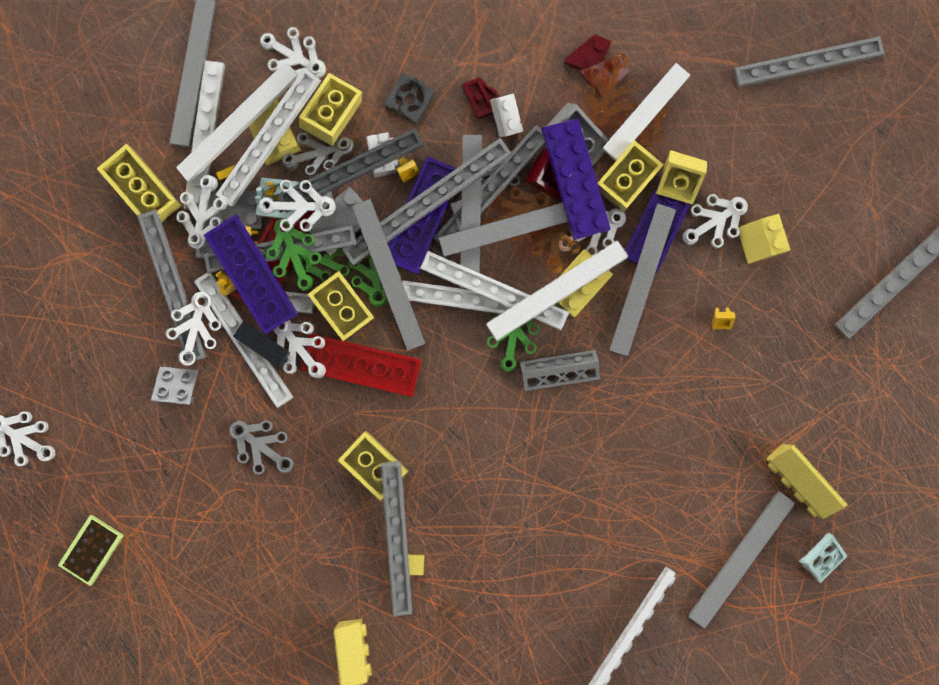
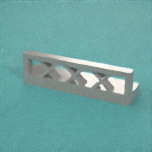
M595 350L520 362L524 391L600 379L599 360ZM595 368V374L587 375L584 373L587 369ZM568 372L576 373L573 377L568 378L565 376ZM549 375L557 376L554 380L549 381L546 379ZM530 378H537V379H538V380L536 381V383H531V384H528V383H527V379H530Z

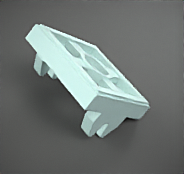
M261 177L260 187L258 186L256 189L258 194L255 196L257 204L256 216L288 219L296 211L292 210L288 213L283 211L280 213V210H274L271 214H263L259 210L258 204L261 199L270 198L273 201L277 194L283 192L280 188V183L283 180ZM290 181L292 187L300 184L299 182ZM265 182H273V185H277L274 197H266L264 195L272 187L271 185H265ZM284 183L282 186H285L287 189L290 188L288 183Z
M828 533L799 562L821 583L847 555L835 537ZM828 546L832 547L829 552L824 551ZM820 556L819 562L813 567L814 560ZM829 556L827 562L823 563L825 557Z

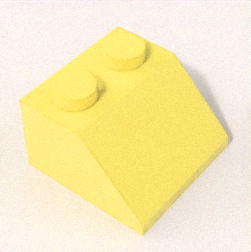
M670 150L656 194L693 205L706 175L707 161Z
M779 214L738 227L740 230L739 238L747 264L790 251Z

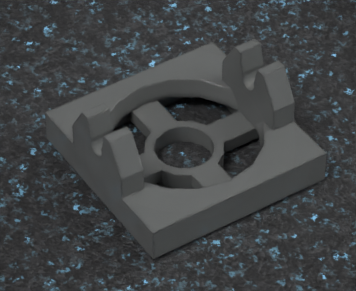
M402 72L385 101L384 107L417 124L435 94V90L426 86L423 80L420 79L419 81L416 76L410 77ZM405 85H414L412 90L406 93L399 90ZM419 89L423 93V103L417 100L416 93ZM396 95L402 98V107L396 104ZM406 95H413L415 101L412 104H407L404 101ZM414 105L419 108L414 112H409L407 110L408 107H412Z

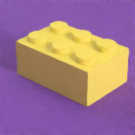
M329 73L299 116V127L333 146L361 104L362 91Z
M634 140L598 182L600 193L624 212L664 164Z
M584 249L559 277L591 258L592 255ZM609 270L556 303V305L569 312L568 316L574 319L613 274Z
M339 271L308 294L343 341L374 319L373 315Z
M365 431L338 461L381 501L383 499L380 463L398 460L373 436ZM401 464L403 478L409 470Z

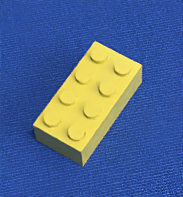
M127 144L97 168L136 215L158 210L161 222H163L182 206L135 150Z

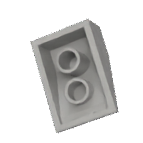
M567 103L547 126L579 118L593 166L605 153L602 148L609 140L577 104Z
M349 187L333 200L336 206L334 213L330 216H321L312 225L311 230L308 231L311 234L354 226L355 234L357 235L361 232V228L352 205L363 201ZM326 206L324 210L329 209L330 206ZM309 223L305 226V229L310 227ZM338 248V249H333V250H328V251H325V252H326L329 256H331L332 254H334V253H335L337 250H339L340 248Z

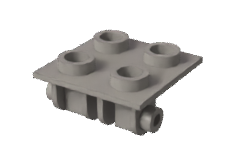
M160 367L151 401L183 405L193 404L194 396L192 394L198 370Z

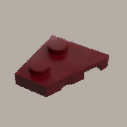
M594 34L566 57L564 64L581 70L597 63H602L612 41Z
M614 57L586 69H581L579 74L600 98H605L629 70L618 57Z
M479 77L463 83L461 88L477 120L493 114L490 100L501 97L497 94V91L489 87Z

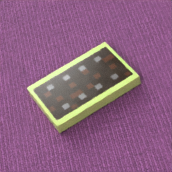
M90 515L58 566L89 586H92L124 535L95 516Z

